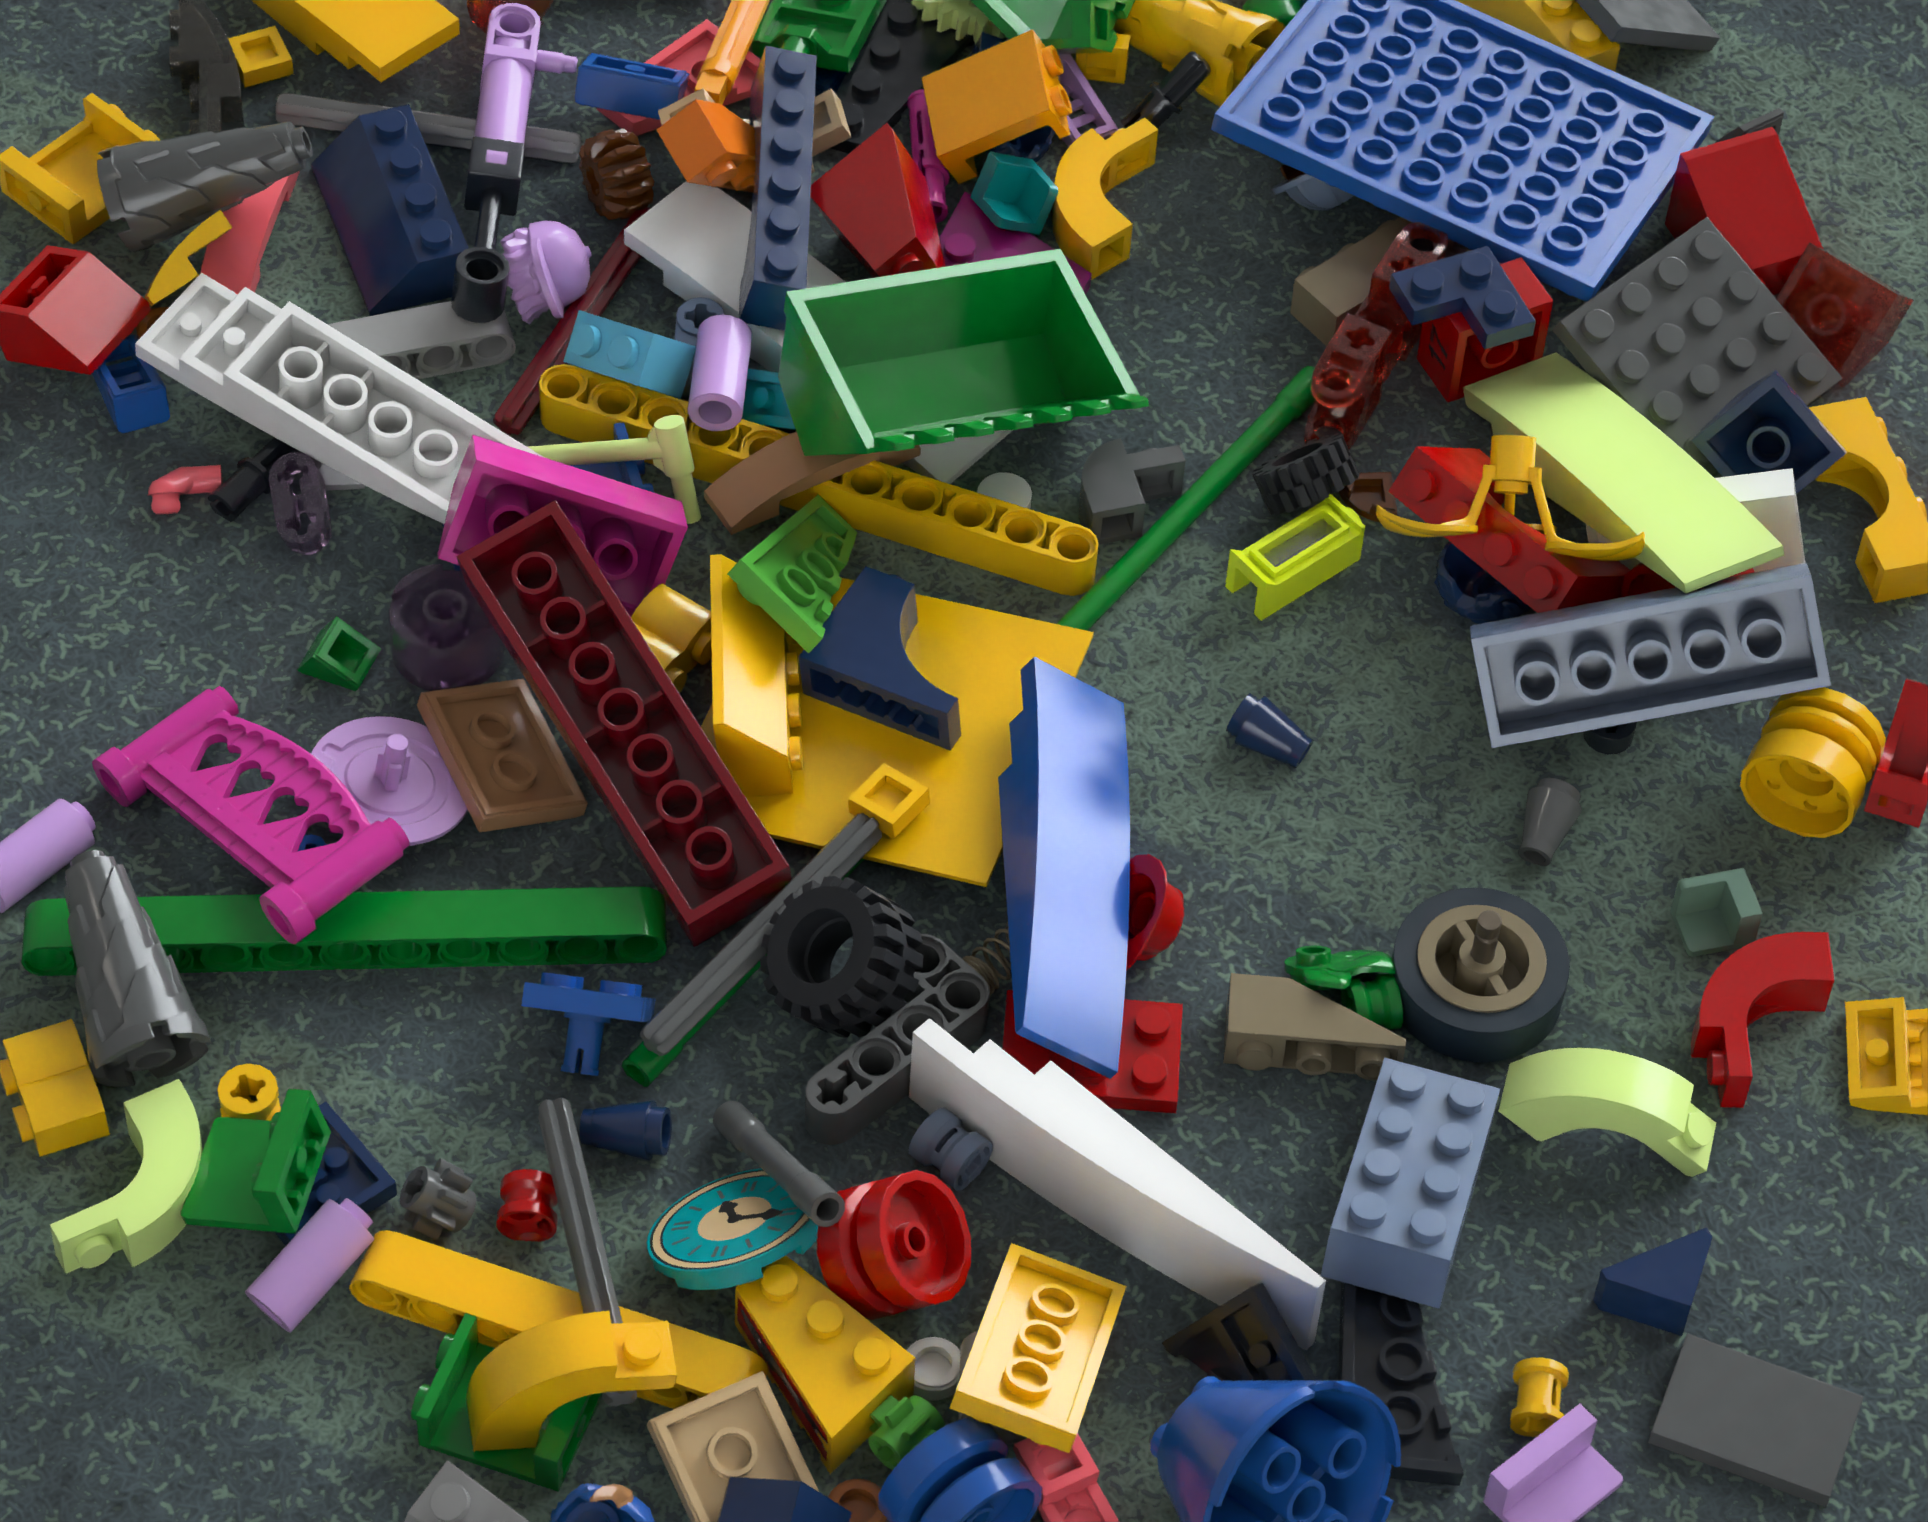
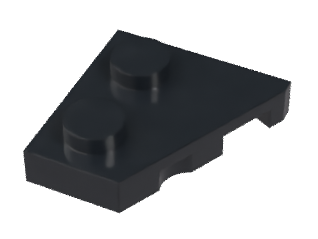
M1263 1283L1250 1287L1162 1342L1166 1351L1174 1357L1182 1354L1207 1372L1206 1377L1214 1376L1220 1381L1318 1380Z

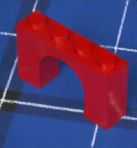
M1417 446L1388 492L1426 523L1442 524L1467 517L1482 479L1483 465H1490V457L1479 448ZM1492 482L1475 524L1478 526V533L1443 536L1537 613L1621 598L1624 576L1630 571L1620 561L1591 560L1545 551V535L1526 525L1501 506L1505 501V494L1494 492L1495 482Z

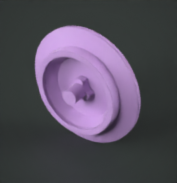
M380 716L352 720L329 731L319 740L311 752L346 786L363 810L370 824H373L375 821L383 822L387 818H392L406 833L410 843L409 846L427 843L444 836L454 829L468 812L427 726L402 718Z

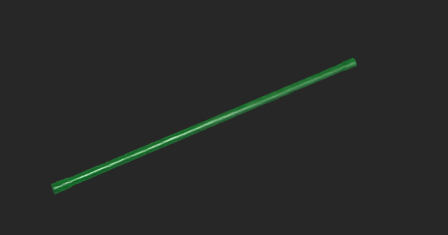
M1305 366L1276 395L1274 402L1056 624L1088 631L1267 446L1327 390L1328 382L1323 373L1315 367ZM861 859L841 880H844L845 877L848 878L865 859ZM760 961L667 1055L659 1056L653 1051H649L643 1045L644 1041H642L622 1062L623 1070L627 1076L642 1086L648 1087L682 1052L684 1045L760 968Z

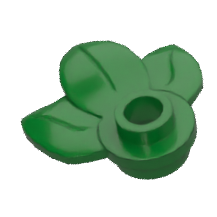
M1312 945L1297 948L1296 956L1289 957L1284 961V970L1287 974H1290V978L1311 990L1345 989L1350 985L1352 976L1361 973L1381 972L1395 974L1393 959L1388 954L1380 951L1351 950L1331 954V949L1328 947Z

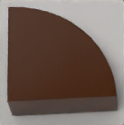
M1391 472L1359 473V478H1356L1352 484L1344 486L1345 488L1339 491V495L1349 508L1369 520L1380 522L1376 516L1377 505L1389 513L1398 514L1396 499L1388 492L1393 484Z

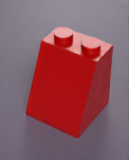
M888 123L884 124L811 185V200L838 238L873 278L945 267L926 178Z
M1773 127L1680 153L1665 220L1666 227L1675 239L1708 217L1772 295L1785 291L1797 292L1806 288L1809 284L1815 283L1823 247L1778 134Z

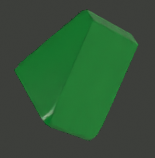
M336 616L318 633L297 671L357 691L382 648Z

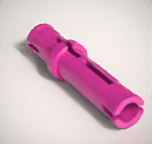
M924 89L911 93L907 101L912 159L926 178L935 221L940 223L948 215L945 187L949 183L950 174L937 158Z

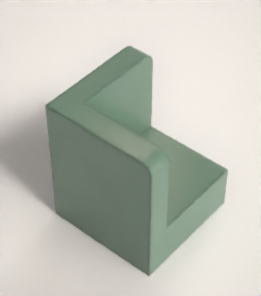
M1744 868L1679 880L1670 910L1685 950L1692 957L1742 948L1755 941L1763 916Z

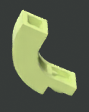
M1596 1048L1548 1050L1510 1063L1498 1111L1538 1141H1544L1571 1130L1584 1128L1606 1129L1623 1133L1641 1141L1686 1176L1691 1177L1707 1171L1716 1128L1715 1121L1690 1103L1694 1087L1691 1082L1677 1073L1646 1059L1626 1053Z
M180 1079L123 1102L128 1134L143 1159L140 1169L132 1182L115 1196L50 1224L56 1257L66 1274L81 1267H97L106 1262L113 1253L123 1249L133 1268L159 1253L185 1227L186 1224L181 1217V1210L194 1184L203 1149L196 1111Z

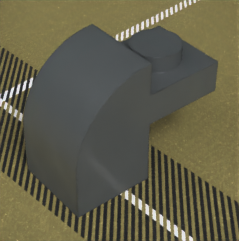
M1119 438L1101 445L1089 455L1082 469L1079 518L1082 526L1090 529L1096 535L1099 545L1142 537L1145 501L1182 494L1186 461L1180 445L1159 449L1150 448L1141 452L1127 454L1122 439Z

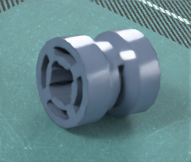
M945 1107L937 1109L924 1120L909 1145V1155L925 1167L933 1165L940 1170V1178L956 1191L963 1190L982 1172L993 1151V1144L977 1131L967 1132L962 1128L961 1119Z

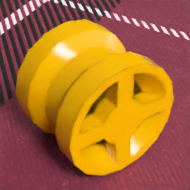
M249 1063L238 1065L228 1070L220 1079L217 1090L221 1106V1117L271 1121L273 1115L276 1112H280L277 1080L272 1072L265 1067ZM249 1095L256 1096L257 1101L251 1100Z

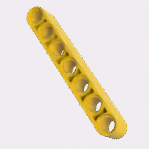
M390 1230L375 1233L374 1241L369 1245L349 1286L351 1294L365 1306L445 1333L455 1335L465 1313L477 1317L478 1343L497 1348L515 1335L543 1323L584 1314L579 1292ZM619 1306L623 1323L663 1321ZM668 1322L677 1372L674 1388L637 1390L636 1392L639 1398L676 1409L763 1371L766 1377L769 1368L767 1363L753 1351Z

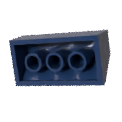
M407 104L359 115L311 163V169L369 316L452 297L456 260L458 255L464 250L469 249L410 105Z

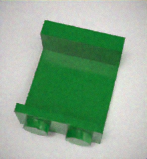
M465 1313L455 1335L447 1333L440 1344L435 1362V1367L438 1371L431 1385L422 1384L415 1396L411 1410V1419L417 1421L419 1445L559 1492L603 1394L597 1393L577 1398L550 1413L541 1425L536 1448L474 1451L466 1400L467 1390L476 1367L495 1348L478 1343L477 1317Z

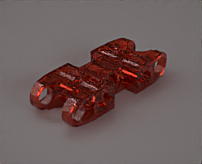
M1421 222L1410 223L1400 231L1372 274L1370 291L1355 316L1347 313L1314 369L1311 392L1316 401L1305 425V444L1310 440L1320 439L1315 432L1322 426L1338 429L1343 434L1349 450L1356 442L1381 401L1383 384L1398 360L1406 361L1421 336L1422 323L1414 326L1411 325L1389 289L1391 274L1444 259L1449 241L1445 232ZM1416 238H1426L1435 242L1437 246L1432 251L1424 252L1413 248L1410 242Z

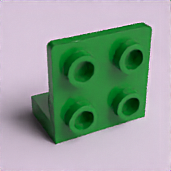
M288 1089L280 1112H276L271 1121L218 1117L214 1120L201 1155L194 1184L181 1210V1217L185 1224L297 1233L331 1134L312 1091Z

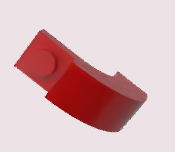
M1906 678L1885 743L1884 753L1876 769L1864 811L1917 828L1920 827L1928 802V684Z
M1789 932L1758 939L1736 950L1727 957L1710 977L1702 996L1692 1032L1691 1058H1707V1081L1709 1085L1718 1086L1720 1107L1744 1108L1753 1078L1747 1028L1753 1022L1768 1014L1781 1011L1825 1012L1835 981L1828 932Z

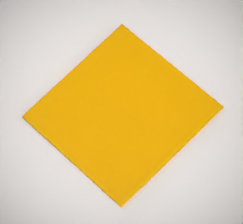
M842 578L839 590L832 596L830 601L834 605L833 609L854 583V580ZM915 594L918 622L910 634L905 652L916 670L926 680L945 693L958 698L961 736L951 750L944 749L807 696L802 691L800 674V685L790 686V694L799 693L802 727L791 728V737H801L803 770L793 771V794L746 797L771 838L822 849L855 817L849 813L848 797L885 763L929 788L930 804L894 839L882 832L880 841L862 859L987 887L1003 850L998 777L1012 764L1009 723L1023 710L1020 670L1035 656L1076 678L1093 639L1094 632ZM798 643L788 644L789 652L797 651L798 656L804 650ZM711 704L701 728L717 752L713 728V705Z

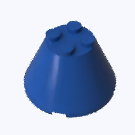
M1208 1376L1201 1379L1195 1385L1192 1394L1177 1408L1169 1422L1156 1430L1150 1445L1152 1455L1158 1458L1160 1478L1180 1522H1385L1394 1501L1385 1495L1390 1478L1391 1465L1395 1467L1401 1466L1399 1432L1389 1408L1372 1392L1347 1381H1220L1214 1376Z

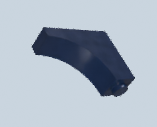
M865 566L833 609L830 617L823 623L822 627L826 629L823 639L810 653L803 650L798 656L803 694L947 750H951L961 736L958 698L945 693L926 680L916 670L905 652L910 634L918 622L915 584L907 582L897 575L886 574Z

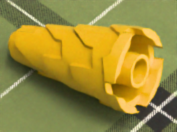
M1135 0L1127 19H1117L1113 29L1120 34L1131 35L1130 45L1162 63V67L1169 73L1189 52L1193 51L1199 54L1209 64L1211 71L1210 75L1195 90L1204 98L1221 107L1284 30L1285 26L1277 21V19L1266 14L1250 10L1247 12L1217 0Z

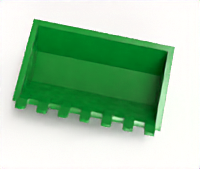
M1061 248L786 291L783 311L787 318L778 378L804 456L901 451L915 448V445L940 444L955 441L954 438L979 437L994 434V431L1018 430L1034 427L1033 424L1057 423L1072 420V417L1096 416L1111 413V410L1136 409L1149 406L1148 398L1139 395Z

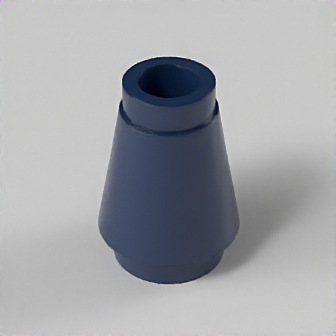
M1251 693L1241 702L1226 728L1228 733L1236 737L1235 744L1285 764L1288 763L1294 768L1298 767L1314 742L1312 738L1305 735V732L1266 696L1259 699Z
M654 1100L599 1107L596 1109H584L582 1112L580 1140L583 1145H593L597 1148L649 1161L652 1160L653 1155H666L668 1153L672 1134L671 1112L668 1107H657Z

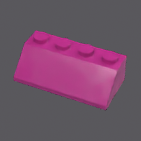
M472 435L453 484L437 554L438 559L459 565L456 556L556 500L630 617L654 588L662 583L665 585L688 528L682 501Z

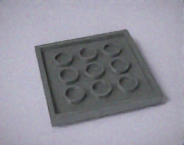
M1708 217L1560 320L1553 329V332L1590 376L1643 415L1712 476L1719 472L1691 440L1738 393L1776 370L1807 406H1810L1843 379Z

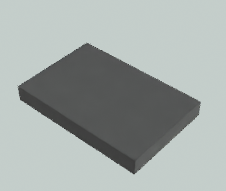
M1575 0L1611 42L1711 51L1720 39V36L1688 0Z
M1687 1333L1648 1443L1827 1507L1864 1396Z

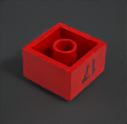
M1522 257L1500 265L1536 320L1532 336L1484 349L1461 312L1422 323L1417 360L1447 403L1463 398V387L1543 357L1553 299Z

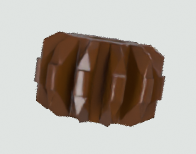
M623 128L616 131L610 129L596 133L595 137L586 139L579 152L581 158L579 168L583 174L582 184L587 189L588 200L594 203L595 211L600 216H605L608 220L619 217L622 220L631 217L635 211L644 210L653 202L654 193L652 187L655 181L651 176V164L647 161L646 150L639 144L638 137L633 132H628Z

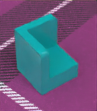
M989 152L970 197L995 226L1040 235L1057 197L1058 187L1033 159Z

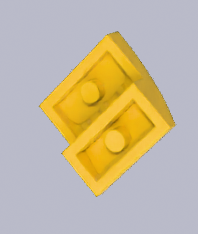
M221 209L195 228L171 252L159 268L144 297L150 307L199 276L188 257L232 229Z
M1904 997L1845 1002L1850 1106L1870 1111L1928 1115V1008L1906 1010Z

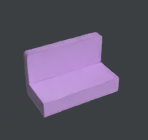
M1578 1404L1490 1473L1483 1503L1503 1522H1577L1621 1487L1623 1476L1591 1446L1597 1419L1581 1404Z

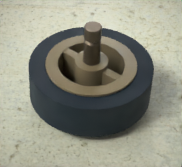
M1472 887L1449 890L1432 896L1414 908L1405 918L1398 930L1392 954L1395 966V974L1393 975L1396 978L1402 999L1403 1026L1421 1043L1443 1055L1471 1062H1495L1510 1059L1526 1053L1541 1043L1552 1031L1559 1018L1570 971V961L1565 941L1554 923L1542 911L1515 895L1494 889Z

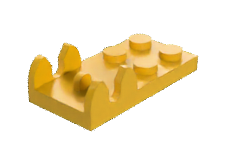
M1011 1243L949 1409L968 1415L979 1422L989 1423L1024 1436L1037 1444L1070 1453L1127 1286Z

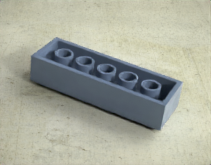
M1807 563L1728 577L1687 594L1674 587L1470 626L1471 643L1492 748L1831 686L1812 575Z

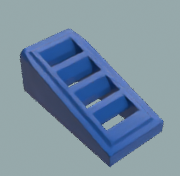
M133 334L126 337L104 360L103 364L92 373L109 414L120 433L139 430L170 419L166 386L156 369L136 356L135 343L138 341V338ZM129 356L133 359L110 366L105 364Z

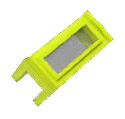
M1329 494L1330 497L1325 498L1324 501L1244 550L1230 549L1225 587L1231 593H1234L1252 582L1257 587L1254 615L1261 621L1360 560L1366 526L1353 509L1345 507L1332 494Z

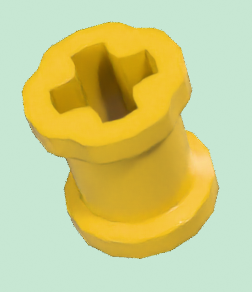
M1528 1358L1516 1363L1513 1369V1380L1518 1385L1517 1405L1511 1411L1510 1428L1516 1434L1537 1437L1564 1416L1560 1412L1561 1391L1568 1384L1569 1372L1562 1363L1547 1358Z

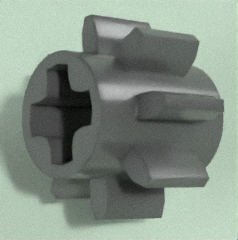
M443 1159L438 1160L434 1171L425 1166L417 1167L407 1177L400 1194L401 1206L408 1209L404 1215V1220L413 1224L412 1229L434 1240L439 1238L443 1228L453 1233L460 1231L469 1222L476 1207V1194L468 1189L473 1183V1179L464 1175L463 1169Z

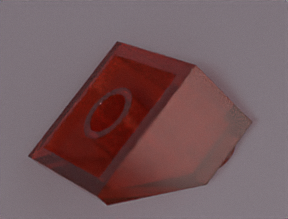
M1810 242L1776 298L1843 379L1838 385L1845 387L1888 344L1914 301L1871 274Z

